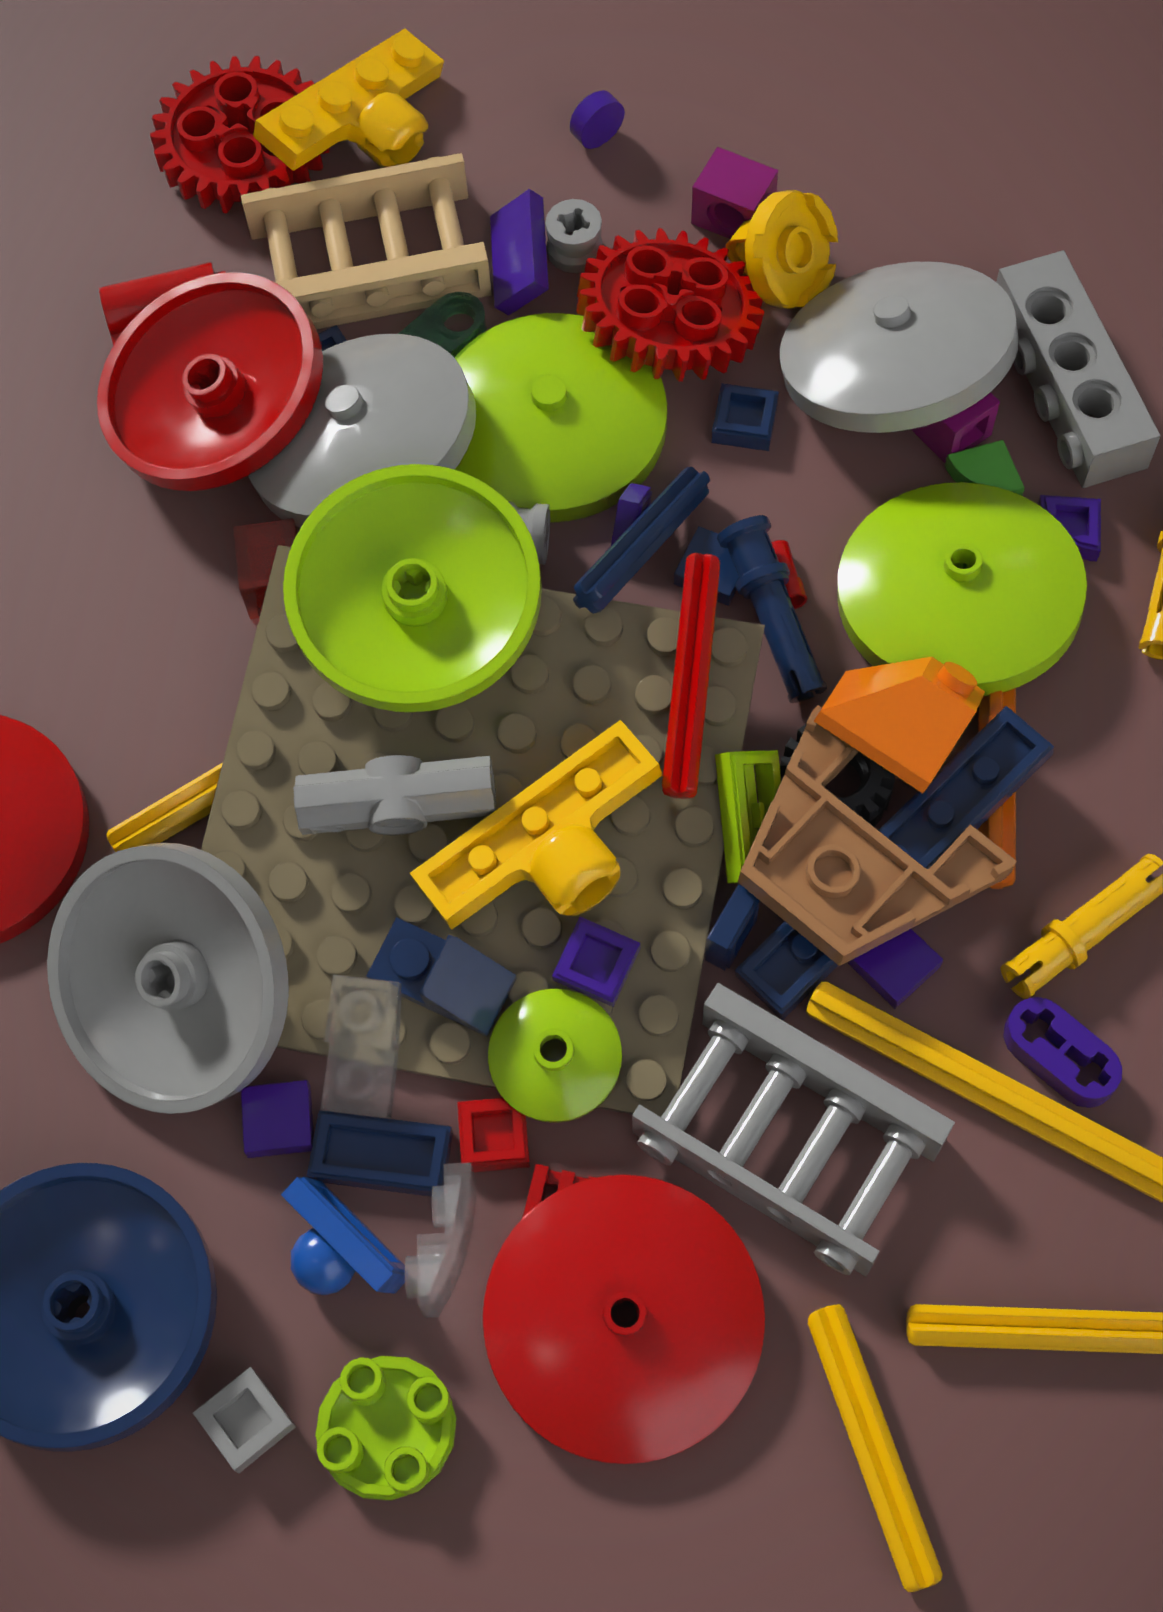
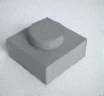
M251 1367L193 1412L232 1469L237 1473L242 1472L296 1428L270 1390Z

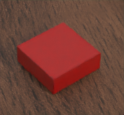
M503 1098L457 1102L461 1168L463 1173L530 1167L527 1117L513 1109Z

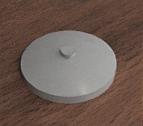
M926 261L897 263L870 269L848 277L819 293L792 319L784 333L780 346V364L785 386L794 403L803 412L835 428L856 432L884 433L927 426L954 416L971 407L989 394L1003 380L1010 370L1018 350L1019 338L1016 313L1006 291L990 277L971 268L944 262Z
M377 334L334 345L322 351L323 374L321 386L311 413L304 425L277 456L248 476L262 501L275 515L289 524L301 528L311 512L326 497L344 484L366 473L382 468L408 464L435 465L455 470L468 449L475 428L476 403L473 392L456 359L447 350L427 339L405 334Z
M177 843L146 844L120 850L102 858L76 880L64 897L54 920L48 946L47 970L50 998L58 1025L69 1048L83 1068L98 1084L114 1096L138 1108L152 1112L174 1114L197 1111L226 1100L244 1089L261 1073L273 1055L284 1028L289 997L287 963L282 941L268 909L256 891L235 869L212 854L195 847Z

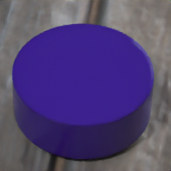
M605 90L594 92L585 97L575 108L570 120V132L585 148H598L608 142L619 130L625 115L624 107L610 92Z

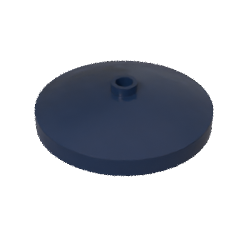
M72 1163L39 1170L18 1179L0 1190V1436L20 1445L52 1452H74L109 1445L132 1435L158 1418L176 1401L197 1372L207 1351L216 1317L217 1286L213 1261L204 1237L191 1216L168 1192L148 1178L113 1165ZM87 1302L90 1306L88 1313L82 1319L75 1317L78 1307L82 1303Z

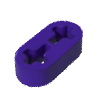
M1032 997L1024 999L1014 1006L1004 1025L1003 1038L1006 1047L1015 1058L1067 1101L1076 1106L1092 1108L1102 1105L1111 1098L1122 1080V1065L1117 1054L1107 1044L1058 1004L1047 998ZM1039 1018L1049 1025L1045 1036L1057 1048L1041 1037L1035 1039L1033 1043L1027 1041L1022 1036L1026 1029V1024L1022 1019L1030 1024L1035 1023ZM1074 1062L1082 1067L1088 1066L1091 1062L1098 1064L1102 1069L1098 1076V1080L1102 1085L1095 1081H1092L1086 1087L1079 1084L1076 1077L1080 1069Z

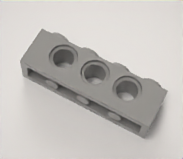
M1062 250L999 269L996 283L1009 295L1016 313L1019 342L1013 364L1020 375L1026 374L1034 390V403L1037 413L1044 422H1050L1058 438L1057 448L1063 465L1067 469H1073L1082 489L1148 469L1161 435L1065 251Z

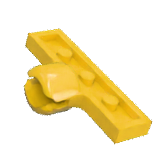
M404 28L258 118L255 122L253 137L293 171L338 142L345 140L356 143L358 148L381 168L410 163L424 144L423 132H426L428 129V122L423 114L405 99L438 79L441 75L444 60Z
M619 720L410 872V875L451 930L515 883L524 880L533 882L559 914L576 916L585 913L602 902L616 887L620 878V866L616 861L617 858L595 833L594 829L601 820L663 776L660 765L628 727Z

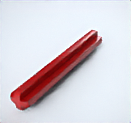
M693 553L686 558L662 779V791L664 795L671 798L691 799L696 796L698 789L720 575V560L712 554Z

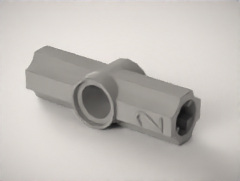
M384 756L367 762L365 769L298 775L295 778V786L293 787L294 808L298 829L302 835L369 828L373 833L382 835H403L423 830L427 827V822L489 816L496 810L497 805L493 765L490 756L424 763L420 758L413 756Z

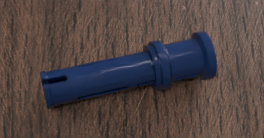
M765 515L748 517L723 529L717 535V540L720 547L728 549L739 579L736 581L735 586L738 593L743 595L745 599H751L760 624L765 625L764 634L787 690L789 702H802L814 697L812 691H815L816 694L823 693L827 690V685L821 677L785 585L789 582L788 576L790 571L786 563L779 562L768 535V531L771 529L769 518Z

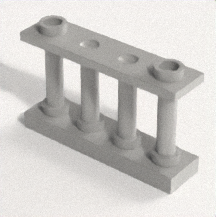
M717 983L705 1001L703 1008L702 1025L709 1028L708 1035L711 1040L661 1117L642 1105H638L632 1115L633 1134L639 1137L637 1145L646 1154L663 1164L671 1165L674 1160H677L817 1246L814 1251L815 1256L832 1269L845 1275H850L854 1269L867 1277L880 1251L864 1242V1236L910 1158L918 1159L922 1155L934 1162L955 1122L727 987ZM743 1050H746L767 1063L765 1068L769 1074L720 1152H717L684 1131L734 1053L742 1054ZM803 1084L825 1097L823 1102L827 1109L780 1187L776 1188L746 1170L743 1166L791 1088L799 1089ZM862 1119L885 1133L883 1140L887 1144L839 1225H836L802 1203L850 1123L858 1124Z

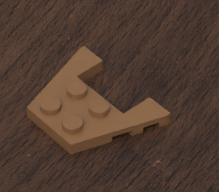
M817 705L810 714L797 748L793 752L777 793L768 808L742 866L738 883L831 960L841 966L1006 879L1017 861L970 824L929 869L924 868L824 788L859 751L814 722L822 708Z

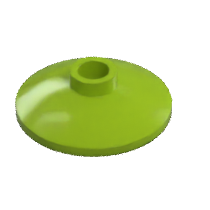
M567 989L539 990L514 1002L497 1021L488 1047L489 1071L500 1095L519 1113L542 1122L558 1123L572 1121L595 1110L612 1092L621 1070V1041L611 1017L591 998ZM552 1039L562 1041L567 1047L565 1056L556 1062L547 1061L541 1055L542 1046Z

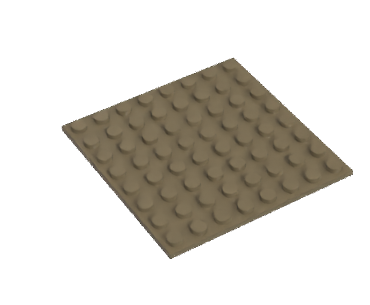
M278 545L201 850L221 859L235 869L251 885L265 904L278 930L287 963L289 997L284 1028L277 1048L496 1089L488 1064V1047L493 1029L508 1007L530 993L545 989L575 991L553 981L552 974L579 917H582L640 942L641 949L614 1007L591 998L611 1017L618 1030L622 1047V1064L618 1080L612 1092L597 1108L633 1115L640 1104L661 1117L681 1085L705 955L706 939L709 933L724 851L715 754L742 751L765 625L715 617L697 794L691 799L668 797L662 791L663 776H661L598 823L594 829L595 833L615 855L616 861L620 866L619 881L602 902L589 911L576 916L562 915L554 909L533 882L524 880L515 883L451 930L416 885L410 872L487 816L427 822V827L423 830L403 835L377 834L371 832L369 828L302 835L298 829L294 808L293 787L295 786L296 776L365 769V764L370 760L391 755L413 756L420 758L423 763L490 756L495 780L497 810L619 720L628 727L660 765L663 775L680 611L611 600L601 612L592 614L587 608L579 609L575 605L573 598L577 594L542 588L541 606L533 634L515 664L499 680L478 695L446 708L425 712H394L374 708L345 696L323 680L306 660L291 631L284 605V572L291 547ZM396 917L444 940L447 939L449 934L456 936L517 976L488 1037L368 980L366 975ZM552 1039L542 1046L541 1055L547 1061L556 1062L565 1056L567 1047L562 1041Z

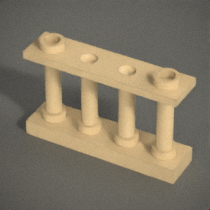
M462 153L443 157H431L422 161L280 188H268L259 192L241 195L251 239L265 237L268 239L275 283L285 288L297 299L314 323L316 329L492 295L488 258L484 242L464 244L454 201L468 199ZM433 206L443 250L409 256L400 212ZM378 216L387 260L354 266L344 222ZM323 227L331 271L298 277L289 233Z

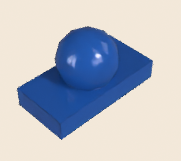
M296 1177L281 1194L313 1227L298 1237L291 1250V1271L298 1284L310 1293L318 1295L336 1293L349 1284L354 1273L357 1272L376 1292L395 1294L411 1277L409 1274L410 1270L322 1181L307 1177Z

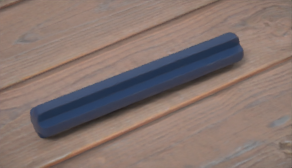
M693 467L685 468L574 585L577 595L573 598L575 605L579 609L585 607L594 614L601 612L709 494L707 484L711 480L706 471L699 473Z

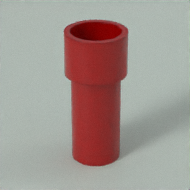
M777 540L772 542L779 562L786 563L789 568V582L785 586L794 609H798L808 600L802 579L798 577L789 543L785 540Z

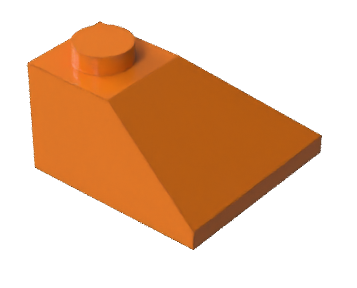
M934 657L845 671L814 719V722L910 786L924 793L975 715L985 691L976 686L977 680L965 668L953 662H945L943 664Z

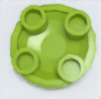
M378 1356L372 1359L360 1357L350 1361L344 1366L340 1377L333 1382L319 1407L315 1435L319 1461L340 1486L363 1499L392 1501L418 1492L441 1472L454 1447L457 1417L448 1389L431 1369L408 1357Z

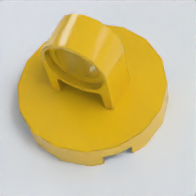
M797 190L775 192L758 205L752 219L744 221L726 244V248L729 249L727 257L731 263L736 261H744L746 263L743 274L749 276L754 291L765 303L780 309L804 307L815 296L826 290L834 277L836 264H828L830 256L829 242H838V231L831 210L820 196L813 193H802Z

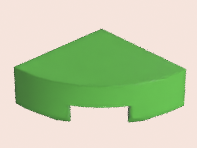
M1004 440L947 455L945 468L956 483L985 484L1009 490L1023 496L1025 487Z

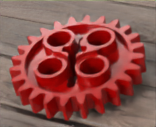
M232 56L229 69L224 70L215 61H211L209 67L211 74L203 76L198 71L192 69L189 71L192 79L190 86L174 82L172 86L176 99L161 97L159 100L163 113L152 116L156 131L150 133L159 170L165 173L170 188L179 186L184 200H188L197 194L200 206L203 209L209 207L217 199L220 201L222 212L228 213L234 202H242L241 195L259 192L268 188L290 186L294 182L298 184L311 182L308 169L322 171L321 154L330 153L329 148L293 171L253 137L255 122L258 118L314 85L312 80L302 83L300 71L297 68L284 75L281 61L279 60L273 62L267 69H263L259 56H254L248 67H241L237 56Z
M658 228L655 239L649 240L642 231L635 230L633 243L618 235L615 236L613 249L604 245L598 247L596 259L588 258L585 271L580 275L576 312L584 316L582 330L595 332L593 341L595 348L612 345L611 361L614 362L627 356L632 359L630 371L634 373L645 364L652 366L654 379H659L664 369L673 371L678 382H683L686 370L692 369L701 380H705L710 365L724 374L727 372L730 360L737 363L743 362L746 349L753 350L757 334L760 331L764 316V310L761 309L763 300L754 291L749 276H743L746 263L744 261L726 262L729 249L725 247L713 253L707 250L709 239L706 237L694 245L688 243L686 231H681L676 240H670L663 228Z

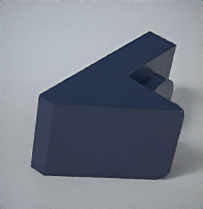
M397 917L366 975L370 982L487 1037L517 979L514 973L458 937L449 934L447 939L444 940Z

